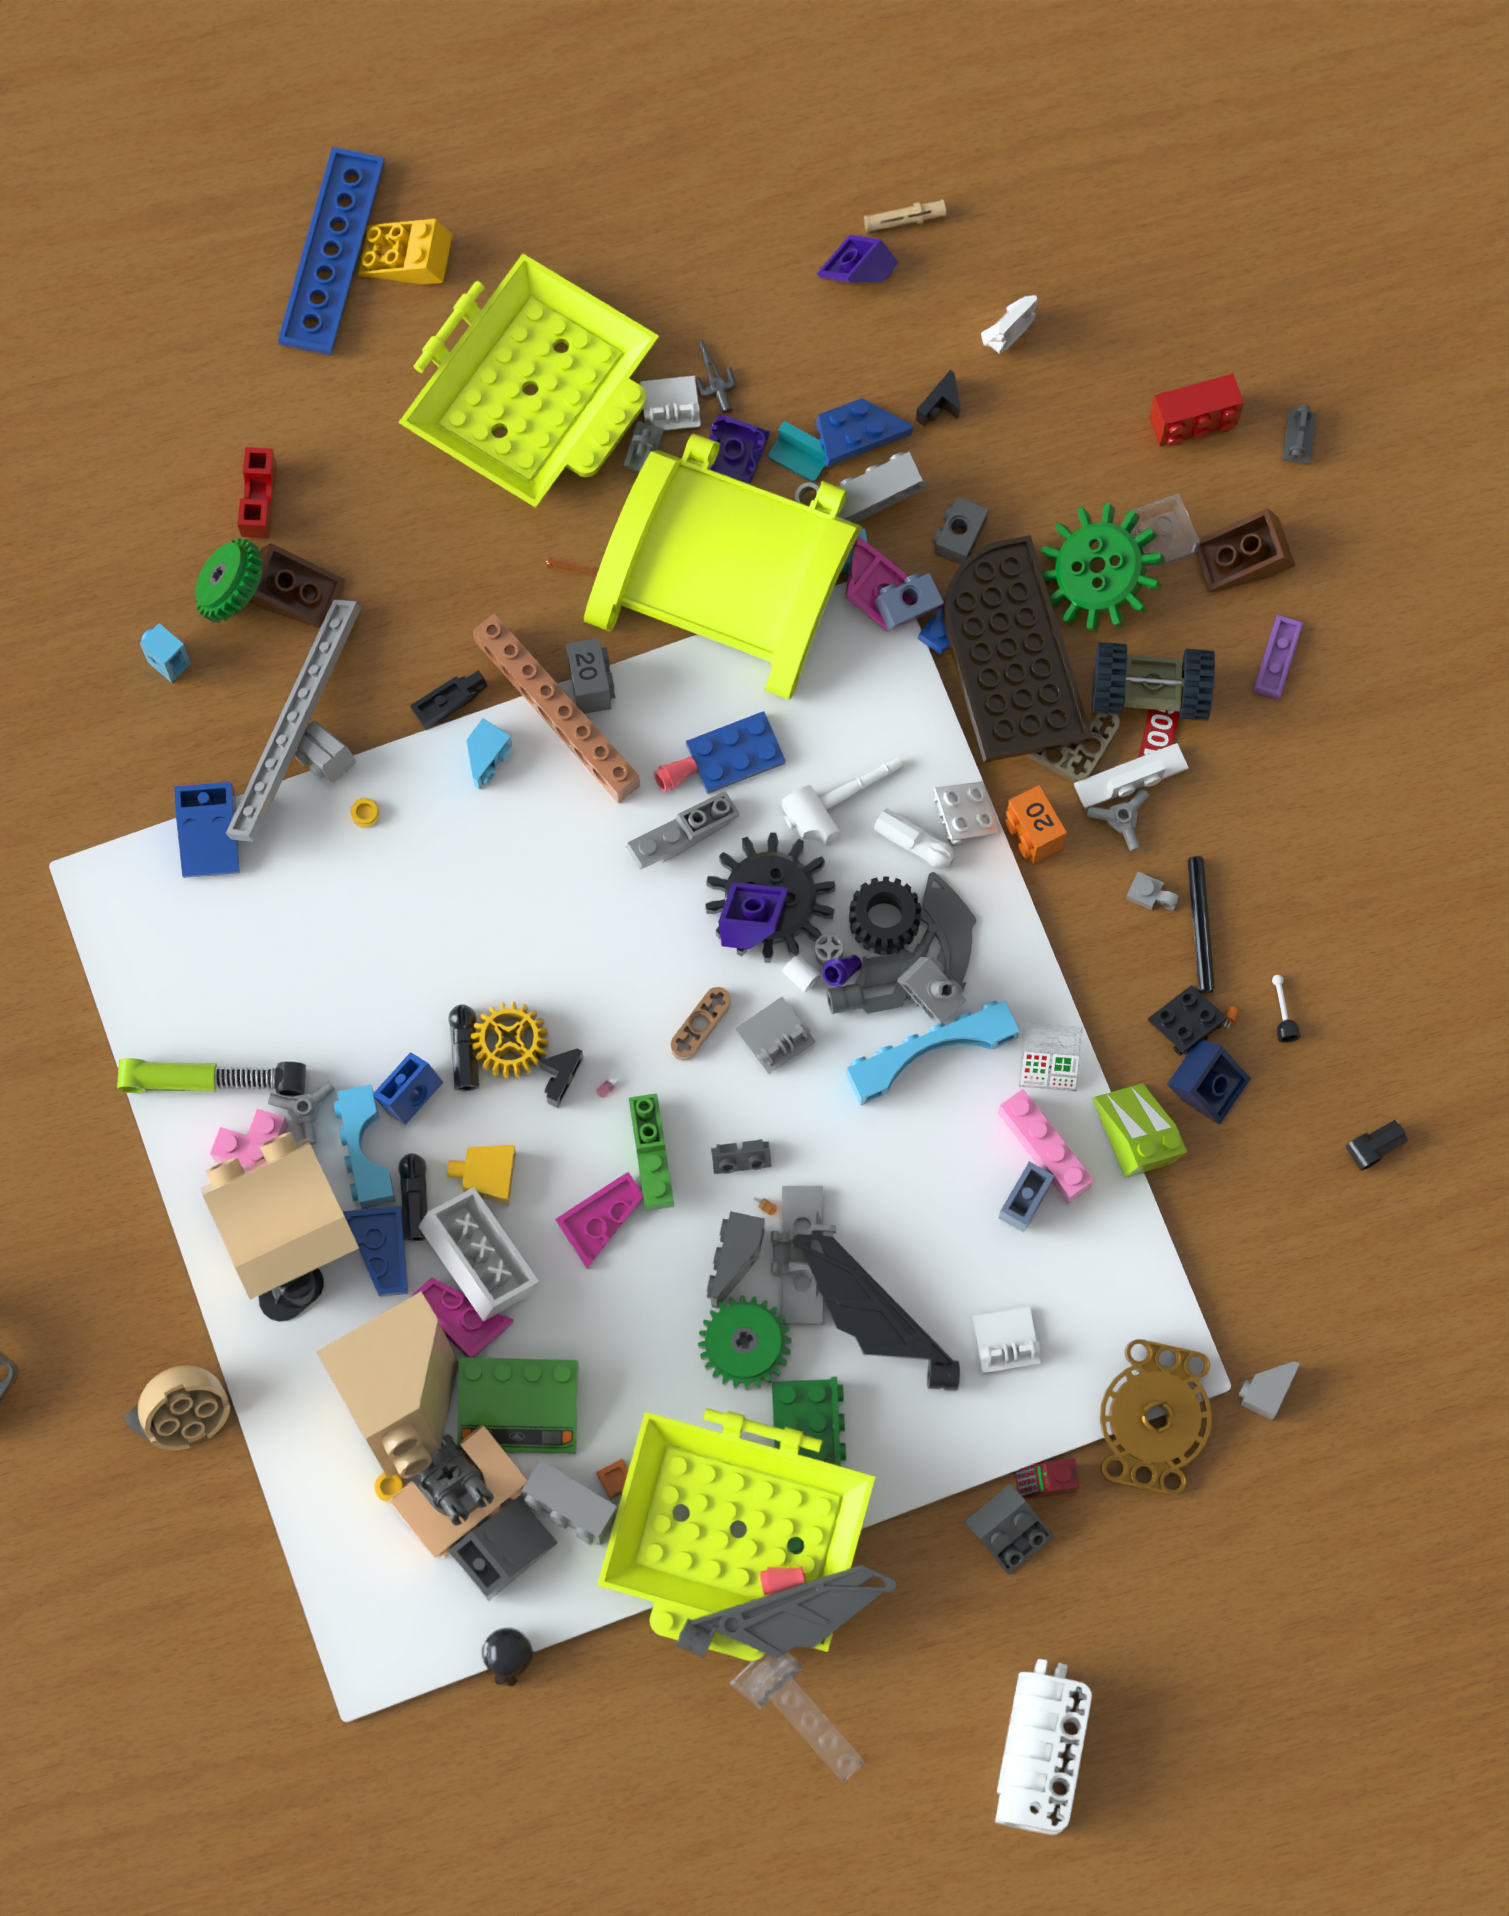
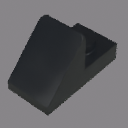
M952 370L945 375L917 408L916 421L922 426H925L930 420L935 421L942 409L949 412L955 418H959L960 404L955 373Z
M577 1048L539 1061L540 1069L556 1076V1078H550L544 1091L547 1094L548 1104L556 1108L559 1107L584 1058L582 1050Z

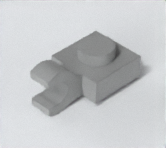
M1138 871L1126 895V900L1149 910H1152L1156 903L1168 910L1174 911L1179 896L1170 891H1162L1164 882Z

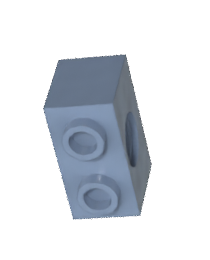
M916 573L904 579L905 584L899 587L891 584L879 590L881 595L874 602L888 631L930 613L944 604L930 573L923 576ZM902 594L910 595L913 599V605L904 603Z
M1029 1161L1003 1205L999 1219L1024 1232L1052 1185L1055 1175Z

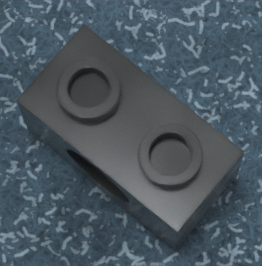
M960 497L957 498L954 505L949 504L944 515V520H947L944 528L939 527L933 538L932 543L936 544L935 554L961 565L971 555L987 521L989 509ZM956 527H961L966 532L963 534H956L953 532L952 529Z

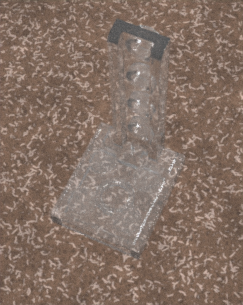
M787 1652L778 1659L765 1653L760 1659L752 1661L729 1684L759 1710L770 1700L833 1773L845 1783L865 1761L793 1679L803 1666Z

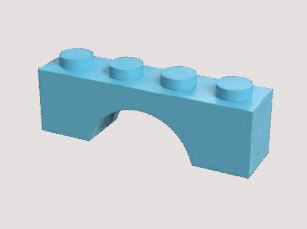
M371 1084L337 1091L339 1100L334 1101L336 1117L342 1118L344 1128L339 1129L342 1146L348 1145L350 1155L344 1157L347 1172L354 1175L355 1183L350 1184L353 1201H359L361 1209L396 1201L388 1167L372 1163L362 1153L363 1135L367 1128L379 1119Z

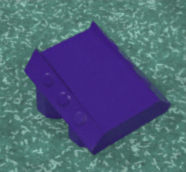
M718 415L717 420L713 422L711 427L710 440L720 443L717 458L710 470L751 483L770 432L723 415Z

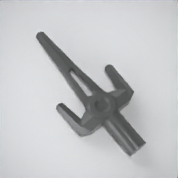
M699 340L698 343L710 385L705 388L699 377L695 379L701 395L708 398L716 396L722 413H730L733 409L726 392L733 390L737 384L732 369L727 367L729 380H723L704 341ZM709 364L712 366L716 378L712 377Z

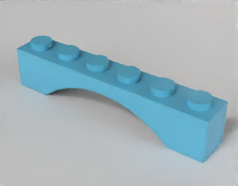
M997 1001L989 1002L982 1006V1010L977 1013H963L955 1018L956 1022L946 1026L944 1023L937 1024L929 1029L930 1033L920 1037L918 1034L909 1036L902 1041V1045L894 1048L892 1045L878 1050L876 1056L869 1059L860 1057L852 1061L850 1067H847L846 1075L860 1105L886 1095L903 1069L915 1059L930 1051L955 1045L980 1046L992 1050L1018 1039L1020 1031L1006 1001L997 1003Z

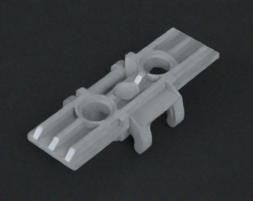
M782 1186V1233L771 1231V1242L773 1243L771 1274L782 1276V1315L785 1317V1321L782 1324L823 1325V1296L803 1251L795 1247L793 1239L797 1234L833 1237V1234L836 1233V1226L823 1225V1186ZM799 1219H806L810 1222L811 1227L808 1230L800 1231L794 1229V1224ZM805 1240L803 1245L811 1248L812 1240ZM800 1276L809 1278L811 1287L804 1292L798 1291L794 1286L796 1278Z

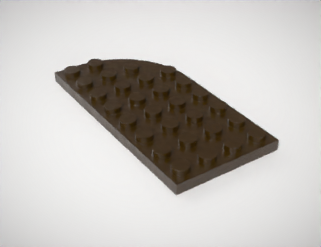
M1031 535L994 542L977 550L960 565L947 588L943 604V623L984 763L1090 742L1092 740L1091 731Z

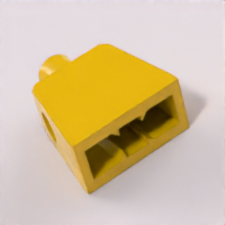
M515 1145L467 1148L466 1161L449 1160L447 1177L463 1179V1192L474 1187L482 1199L509 1205L516 1155Z

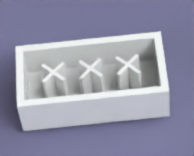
M474 1187L427 1212L418 1226L483 1321L528 1297L539 1283L533 1271Z

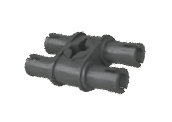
M443 1435L447 1445L444 1446L441 1442V1447L438 1451L445 1460L436 1467L431 1463L424 1471L419 1473L421 1486L432 1496L434 1505L446 1512L452 1524L460 1525L462 1522L457 1516L458 1513L464 1521L469 1517V1512L459 1501L461 1497L469 1493L479 1508H483L487 1505L482 1500V1496L485 1497L489 1504L493 1501L494 1496L484 1484L482 1472L476 1469L467 1453L458 1448L450 1435Z

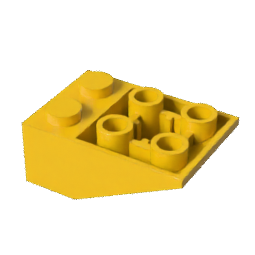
M436 219L368 225L358 275L418 285L443 283L452 233Z

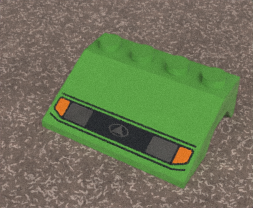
M459 1357L458 1443L480 1425H483L504 1452L576 1454L578 1360Z

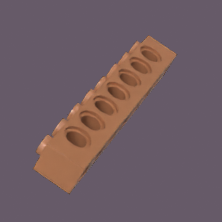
M495 613L473 630L475 643L617 803H620L640 787L637 772Z

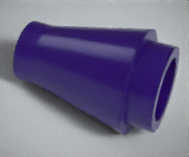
M856 955L830 959L823 968V978L829 985L842 986L861 969L862 962Z

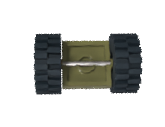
M1098 642L1094 668L1092 711L1121 714L1123 707L1179 711L1180 719L1208 721L1214 689V651L1185 649L1182 664V659L1127 655V644Z

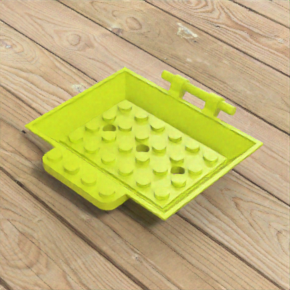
M522 254L482 309L478 308L475 300L485 287L482 283L476 281L468 293L463 294L453 307L454 312L435 337L432 336L422 349L423 354L413 367L422 373L432 360L439 368L406 411L399 424L536 508L565 467L582 477L595 475L646 405V392L644 388L629 378L659 336L525 254ZM463 318L470 326L451 352H449L444 343ZM558 343H565L569 346V349L565 353H557L554 347ZM528 385H534L538 388V392L531 396L526 395L523 390ZM498 427H503L508 431L506 436L502 438L493 436L492 432Z
M706 1408L703 1419L722 1424L723 1432L720 1433L645 1411L597 1586L654 1602L650 1616L651 1628L661 1636L677 1640L687 1618L693 1620L767 1596L763 1593L760 1571L767 1570V1567H803L806 1583L850 1569L876 1476L798 1455L800 1447L819 1452L822 1440L802 1435V1431L788 1427L780 1429L745 1419V1415L727 1411V1413ZM742 1430L781 1441V1447L777 1449L741 1439ZM684 1504L689 1508L690 1516L686 1521H679L675 1518L673 1511L676 1505ZM740 1520L746 1524L747 1533L745 1536L735 1537L731 1533V1524L734 1521ZM792 1537L801 1538L805 1544L803 1552L799 1554L792 1553L788 1549L789 1539ZM716 1631L708 1648L748 1661L758 1660L765 1654ZM833 1633L812 1648L828 1652Z

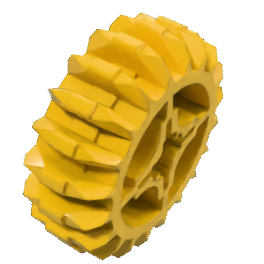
M513 1001L510 1004V1009H506L505 1003L501 1002L500 1010L497 1012L493 1006L489 1007L491 1016L481 1013L480 1019L484 1024H474V1028L478 1032L471 1034V1038L477 1042L473 1044V1050L479 1052L475 1058L478 1062L485 1061L483 1063L485 1071L494 1066L492 1070L494 1076H497L503 1070L504 1078L508 1079L510 1071H514L515 1077L520 1078V1070L523 1068L527 1074L531 1073L529 1064L539 1067L537 1057H546V1051L542 1048L548 1047L549 1041L544 1038L548 1035V1029L541 1028L545 1023L543 1018L536 1019V1010H532L527 1014L528 1007L526 1004H523L517 1010L516 1002ZM508 1020L519 1021L510 1027L501 1024V1022ZM528 1027L534 1035L530 1050L521 1041ZM491 1030L499 1039L493 1053L486 1046ZM503 1036L508 1037L510 1039L515 1037L516 1044H513L510 1041L506 1044L505 1038ZM511 1053L520 1057L515 1060L500 1059V1057L504 1058Z

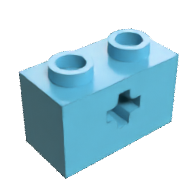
M160 623L154 629H148L142 636L140 645L147 662L171 683L191 664L184 644Z

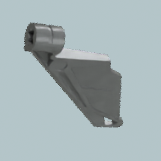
M859 1565L693 1620L687 1618L675 1646L704 1658L716 1631L778 1659L793 1647H815L881 1593L892 1592L896 1588V1581L873 1569ZM872 1576L883 1579L885 1582V1586L859 1585Z

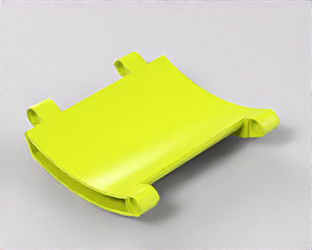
M694 433L687 442L682 459L659 450L651 451L630 491L608 543L587 604L584 622L611 632L617 622L622 606L771 662L772 669L766 688L763 690L790 700L797 688L805 660L829 597L846 559L862 530L861 525L838 517L846 501L847 490L822 481L815 501L812 500L810 506L734 479L710 470L717 458L720 443Z

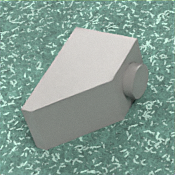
M1294 1361L1255 1374L1252 1381L1246 1379L1239 1393V1396L1243 1397L1240 1406L1272 1421L1300 1364Z

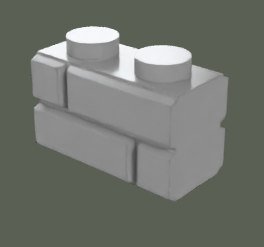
M312 721L307 726L294 754L295 758L303 766L310 765L309 769L318 779L325 777L333 783L343 775L344 771L347 772L356 764V759L348 747L317 721Z

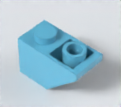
M482 718L466 740L474 786L478 789L484 783L488 784L496 773V766L500 761H506L513 749L511 747V736Z

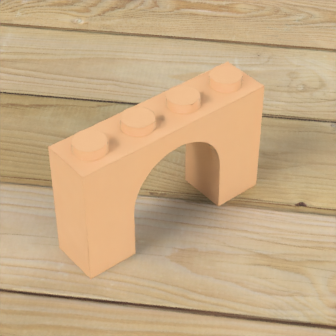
M480 1425L458 1444L482 1472L483 1482L494 1496L490 1504L482 1496V1500L487 1506L479 1508L475 1505L468 1511L469 1517L466 1521L460 1515H457L462 1524L454 1525L448 1515L438 1512L429 1503L412 1481L388 1500L434 1558L438 1555L442 1558L449 1554V1550L455 1546L454 1542L462 1535L466 1537L470 1532L479 1527L477 1523L483 1518L487 1517L490 1519L503 1509L500 1504L510 1498L513 1501L523 1493L522 1488L526 1484L527 1479L483 1425Z

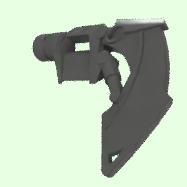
M931 872L928 875L921 908V920L928 925V928L920 944H917L913 954L903 948L893 954L868 959L864 956L861 971L855 984L827 989V1001L831 1014L860 1008L869 1014L903 1007L905 999H911L912 997L899 984L897 979L920 957H926L934 936H936L941 946L936 960L944 967V975L949 980H955L964 990L967 982H963L970 960L972 927L976 923V918L958 894L938 874ZM933 882H937L942 889L932 887ZM897 982L892 994L868 999L864 998V988Z

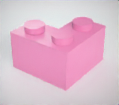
M257 1108L248 1135L220 1127L210 1154L217 1163L238 1157L242 1167L245 1168L264 1159L259 1146L274 1137L286 1133L288 1123L283 1116Z

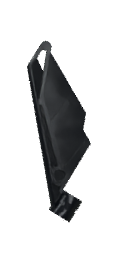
M797 1234L794 1237L793 1243L795 1247L803 1251L836 1328L855 1337L863 1355L929 1360L927 1388L950 1391L958 1390L960 1380L959 1361H954L834 1237ZM805 1240H817L825 1255L803 1245Z

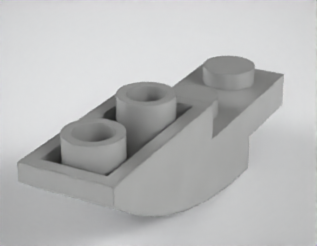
M726 791L677 814L676 819L629 841L626 848L639 869L642 870L660 860L663 863L693 847L736 819L740 813Z

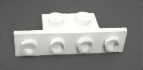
M1178 743L1075 782L1074 787L1084 809H1088L1089 806L1093 807L1118 796H1128L1136 789L1144 786H1154L1162 779L1188 770L1189 767Z

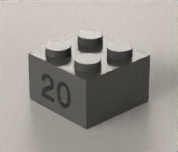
M600 638L566 643L576 705L584 714L611 709L610 699H615L612 672L610 673L607 646L601 647Z

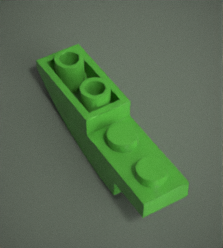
M657 1093L628 1097L645 1211L674 1207Z

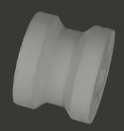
M828 933L823 934L817 939L815 958L818 963L825 966L826 962L830 959L842 958L844 947L840 937Z

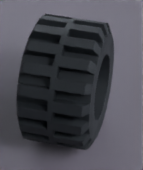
M883 876V881L878 882L876 877L871 879V884L868 885L865 882L861 885L860 891L856 890L853 895V901L850 903V930L852 934H855V940L858 944L860 942L864 943V949L869 951L870 948H874V953L881 954V950H886L887 954H893V949L897 948L899 952L906 943L910 945L913 942L914 935L917 936L921 920V904L918 903L916 892L911 893V886L908 884L902 886L900 879L895 878V881L891 882L889 877ZM878 904H890L900 911L902 919L895 926L883 928L871 922L868 912Z

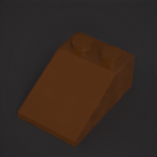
M1268 508L1193 542L1210 592L1269 578L1295 566L1280 519Z
M272 543L260 549L262 554L259 557L263 559L261 579L256 592L249 602L265 610L320 629L333 600H337L345 579Z

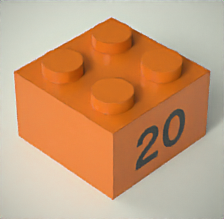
M1040 785L1009 800L1006 820L1004 822L1011 835L1016 834L1020 841L1018 847L1025 859L1029 858L1034 865L1063 850L1067 832Z

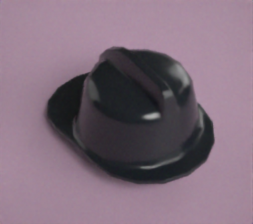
M316 1268L259 1295V1306L263 1314L271 1320L279 1322L289 1321L316 1301L322 1293L324 1278L320 1269Z

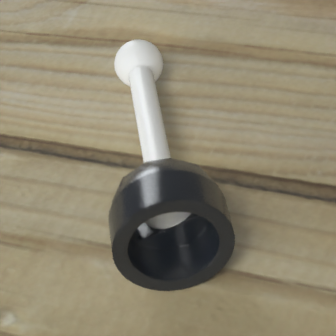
M1278 974L1272 979L1273 984L1277 987L1283 1021L1277 1027V1037L1279 1042L1288 1043L1300 1039L1301 1034L1298 1024L1288 1018L1282 988L1284 979Z

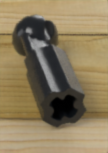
M464 1004L455 1006L448 1016L451 1029L454 1089L473 1091L480 1088L478 1061L475 1058L477 1050H473V1044L477 1042L471 1038V1034L476 1033L474 1024L477 1017L475 1011Z
M415 1153L405 1155L398 1164L401 1182L404 1241L412 1242L426 1239L418 1226L428 1212L425 1175L427 1165L423 1157Z

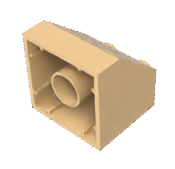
M419 1292L316 1351L388 1479L398 1473L402 1478L413 1477L424 1471L432 1463L430 1455L441 1447L459 1363L437 1317L423 1293Z

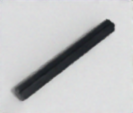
M1193 856L1188 859L1198 989L1200 993L1208 994L1213 993L1215 986L1204 859L1201 856Z

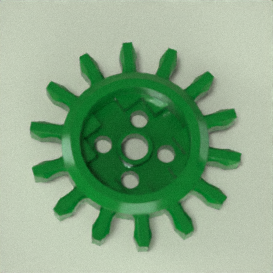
M1110 503L1104 504L1102 521L1099 523H1092L1091 515L1081 507L1077 510L1082 528L1072 533L1066 525L1058 522L1055 528L1058 534L1066 539L1061 549L1058 550L1052 546H1042L1040 550L1049 559L1057 560L1055 570L1042 571L1045 583L1057 581L1060 587L1049 595L1052 607H1055L1067 598L1071 601L1069 608L1062 618L1069 625L1076 621L1083 609L1089 612L1087 629L1091 632L1098 631L1101 613L1110 612L1113 624L1121 629L1124 627V618L1120 608L1130 603L1136 611L1144 614L1147 608L1144 602L1136 597L1142 586L1151 590H1160L1162 584L1156 579L1145 575L1147 566L1165 563V557L1161 553L1156 552L1145 555L1142 549L1158 537V535L1152 528H1148L1138 536L1133 537L1130 533L1140 516L1132 510L1128 512L1122 524L1118 526L1113 524L1115 507ZM1099 541V547L1096 550H1092L1094 542ZM1116 557H1120L1119 564L1113 566V559ZM1098 559H1103L1105 561L1104 570L1094 573L1092 570L1093 563ZM1082 564V569L1079 572H1075L1074 568L1076 565ZM1101 579L1103 581L1102 586L1095 588V582Z

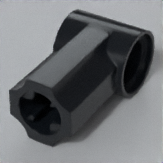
M1393 1120L1369 1135L1368 1133L1362 1134L1349 1142L1345 1147L1360 1171H1363L1379 1162L1383 1158L1382 1156L1407 1143L1408 1139L1402 1126L1396 1120Z

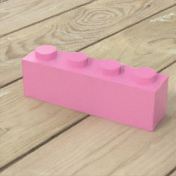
M1024 1089L1000 1105L998 1114L1036 1164L1055 1175L1052 1184L1067 1204L1091 1188L1094 1181Z

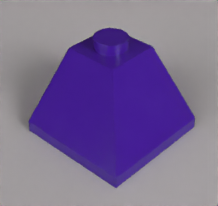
M849 235L817 272L819 278L850 283L883 282L892 274V270L899 262L881 239Z
M732 882L718 921L722 947L751 949L773 934L788 895V888Z

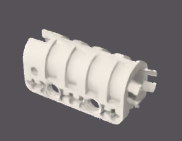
M1038 1659L1037 1663H1035L1034 1673L1020 1672L1018 1676L997 1794L1000 1797L995 1823L1047 1835H1056L1067 1826L1070 1819L1091 1703V1691L1086 1684L1065 1679L1068 1665L1058 1663V1668H1055L1053 1677L1045 1675L1047 1660ZM1073 1693H1077L1078 1699L1081 1701L1077 1705L1075 1712H1070L1074 1703V1699L1071 1696ZM1066 1722L1073 1723L1077 1727V1734H1067L1064 1731L1063 1724ZM1066 1745H1071L1067 1753V1759L1071 1761L1066 1765L1064 1773H1058L1059 1769H1062L1063 1759L1058 1757L1064 1752ZM1055 1782L1063 1783L1067 1790L1066 1795H1056L1053 1792L1052 1784ZM1055 1805H1060V1808L1057 1809L1056 1819L1061 1821L1053 1826L1051 1825L1052 1821L1047 1817L1053 1813ZM1030 1807H1035L1038 1810V1814H1033L1030 1811Z

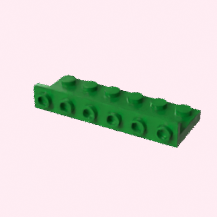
M831 1377L828 1380L772 1381L773 1427L780 1429L788 1427L802 1431V1435L822 1440L819 1452L800 1447L798 1455L841 1467V1461H846V1443H840L839 1431H845L844 1413L839 1414L838 1402H844L843 1384H837V1377ZM774 1439V1448L780 1449L781 1441ZM799 1537L790 1538L788 1549L794 1554L803 1552L805 1547L803 1540Z

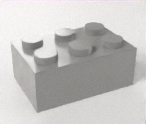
M543 1460L539 1461L522 1488L524 1501L527 1502L526 1505L539 1514L543 1510L550 1514L552 1522L565 1530L568 1526L575 1529L576 1536L589 1545H592L593 1542L600 1545L615 1522L618 1511L616 1505Z

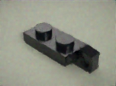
M479 670L467 678L465 676L461 678L455 676L413 703L410 708L427 730L473 701L488 685Z

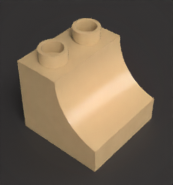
M292 1132L281 1134L260 1145L259 1147L264 1159L245 1168L242 1167L238 1157L230 1158L209 1168L206 1174L210 1184L201 1188L202 1196L250 1300L359 1249L308 1138L297 1143Z

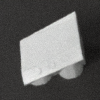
M1036 295L1025 296L1007 306V313L994 326L981 333L984 346L992 347L999 354L1007 350L1034 321L1036 317L1034 310L1038 305Z

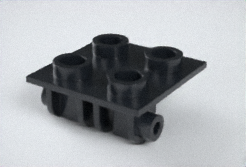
M1192 985L1148 1018V1021L1175 1045L1173 1049L1179 1056L1182 1054L1187 1055L1197 1042L1202 1038L1205 1040L1209 1038L1208 1035L1216 1029L1222 1028L1221 1024L1227 1020V1017Z

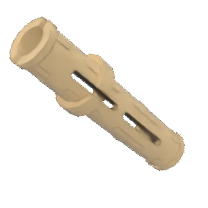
M941 199L921 205L917 202L913 203L911 207L864 216L866 232L870 233L914 222L923 224L924 220L947 216L944 200Z

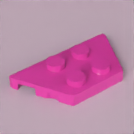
M859 537L854 544L844 597L885 631L889 632L874 600L881 595L879 590L891 584L899 587L905 584L904 579L909 576ZM902 594L904 603L913 605L912 597L908 594Z

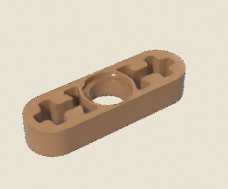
M714 987L705 994L671 1040V1051L675 1058L686 1061L697 1053L730 1008L731 1000L727 990L721 987ZM721 995L723 996L724 1005H716L713 1009V1015H716V1017L713 1018L708 1012L713 1004L711 998H718ZM705 1017L709 1021L708 1028L703 1031L696 1030L692 1025L694 1019ZM688 1029L699 1040L697 1041L692 1037L689 1041V1048L691 1050L687 1051L684 1049L682 1052H679V1045L677 1043H684L688 1039L689 1033L685 1032Z

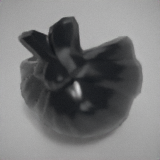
M501 1628L495 1630L486 1638L482 1646L484 1664L495 1674V1683L499 1685L506 1682L509 1686H514L518 1681L516 1676L522 1674L532 1661V1645L529 1639L517 1629Z

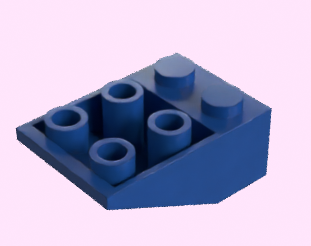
M221 782L174 786L182 877L240 873L238 840H232L226 834L236 812V795L232 783Z

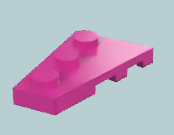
M629 1172L555 1219L586 1269L643 1198L642 1191Z
M433 1277L411 1295L412 1297L419 1292L423 1293L446 1337L467 1358H475L514 1322L512 1318L496 1314L483 1321L462 1292Z

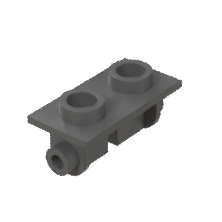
M1301 404L1296 410L1289 409L1282 460L1303 464L1310 463L1317 413H1312L1309 405Z
M762 1139L742 1142L743 1151L737 1150V1143L717 1144L716 1148H711L714 1174H729L735 1171L760 1170L771 1167L769 1141L763 1142Z

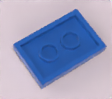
M764 711L686 741V746L697 765L698 774L707 794L784 765L786 761Z

